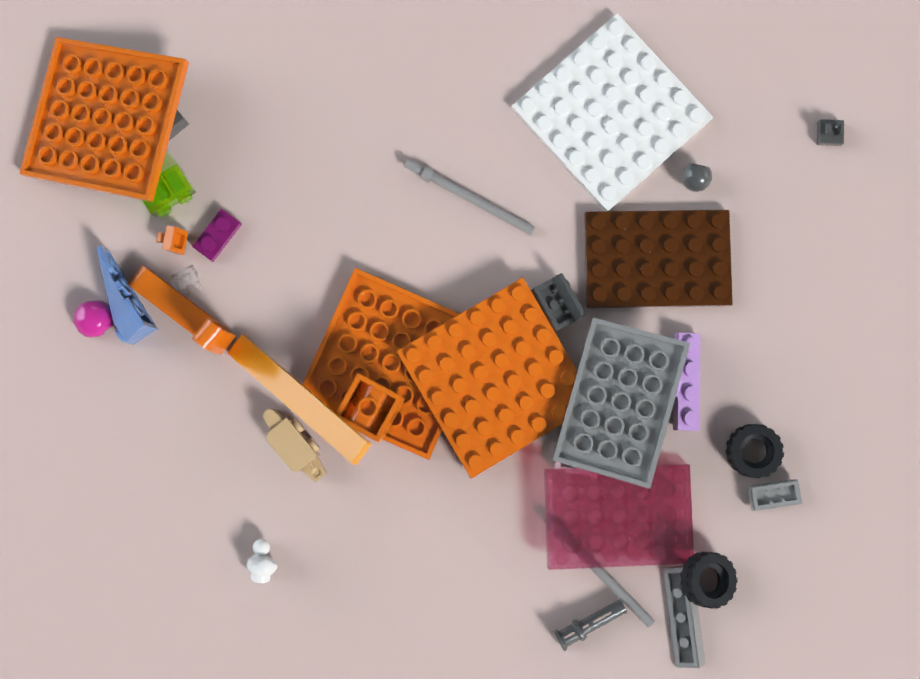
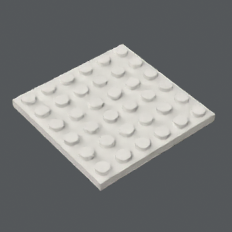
M618 14L613 16L511 107L604 211L612 209L713 118L705 107Z

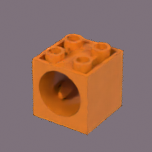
M358 373L336 414L356 431L379 443L383 441L405 398Z

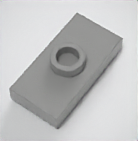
M798 479L747 486L752 511L802 504Z

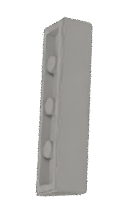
M682 566L663 568L676 668H700L705 664L698 606L694 605L693 602H689L687 596L682 592L683 589L680 585Z

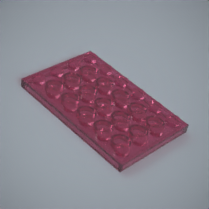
M690 464L657 465L650 489L581 468L544 469L547 569L684 564L690 556L694 555Z

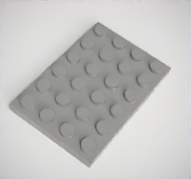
M593 318L553 460L650 489L690 343Z

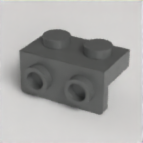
M562 273L531 289L554 332L585 316L582 304L577 300L570 283Z

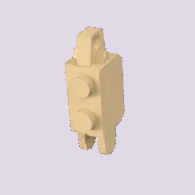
M270 408L265 410L263 418L271 429L267 433V441L289 469L297 472L303 471L314 482L325 476L327 471L319 459L320 454L317 451L320 447L313 438L307 439L302 433L305 430L302 424L296 418L294 420L289 417L284 418L281 413H278L277 409Z

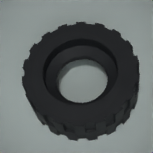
M747 424L743 427H738L734 433H731L726 443L727 450L725 449V453L728 457V463L732 465L733 470L737 471L738 474L750 478L768 477L771 473L777 471L778 466H781V460L784 457V446L780 441V436L772 428L759 424ZM758 439L764 443L766 456L761 462L751 463L745 459L743 446L748 440Z
M697 552L687 559L680 573V585L682 586L683 594L687 596V600L693 602L696 606L718 609L721 606L727 605V602L732 600L733 594L737 589L736 583H738V578H736L737 572L733 567V563L726 556L714 552ZM708 567L713 568L718 576L717 586L712 592H705L700 587L701 572Z

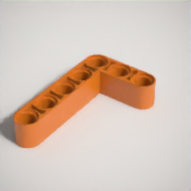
M144 265L138 269L128 282L132 289L193 334L192 339L206 350L222 355L236 337L228 328Z

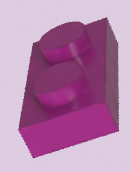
M220 209L192 247L214 262L242 224L223 209Z

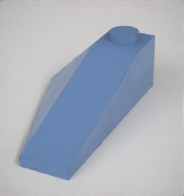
M100 245L96 249L113 323L117 327L115 333L122 342L134 345L158 330L135 291L128 285V280L110 251Z

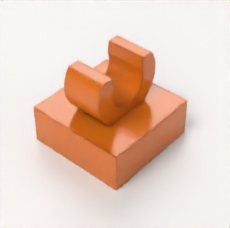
M166 226L165 233L157 234L156 242L163 243L162 250L184 255L188 231L175 226Z

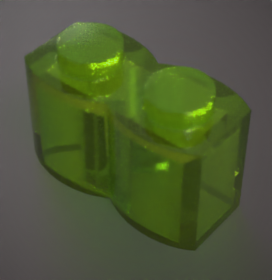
M174 165L160 174L153 202L142 201L151 215L164 217L172 212L171 208L176 204L180 203V205H183L192 200V195L196 191L183 169L178 165Z

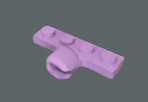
M674 333V339L689 342L690 346L673 404V430L699 431L701 334Z

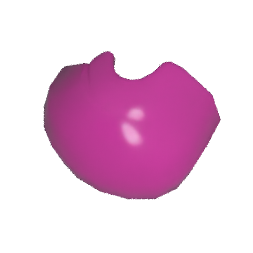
M102 300L82 303L75 310L73 320L78 332L85 337L91 338L104 335L114 324L110 305Z

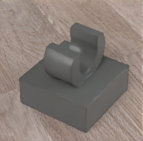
M820 119L817 122V145L841 146L844 144V120Z

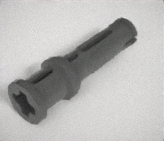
M618 599L616 602L598 610L583 620H573L571 625L560 631L556 629L553 632L563 651H566L568 646L579 640H586L587 634L626 614L627 610L622 601ZM609 612H612V614H610V615L606 616L605 618H603V619H601V620H599V621L593 623L594 620H596V619L602 617L603 615H605V614H607V613H609ZM572 632L575 633L574 635H572V636H570V637H568V638H566V639L564 638L565 636L571 634Z

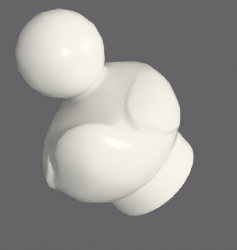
M258 539L254 542L253 551L255 555L250 557L247 562V569L251 573L250 579L256 583L269 582L271 575L277 569L276 561L266 555L270 550V544L265 539Z

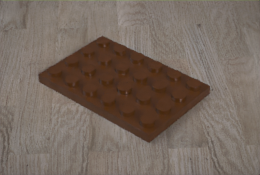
M729 210L597 211L584 213L587 308L733 305Z

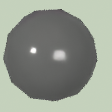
M688 164L682 172L684 186L693 192L705 190L712 181V171L707 166Z

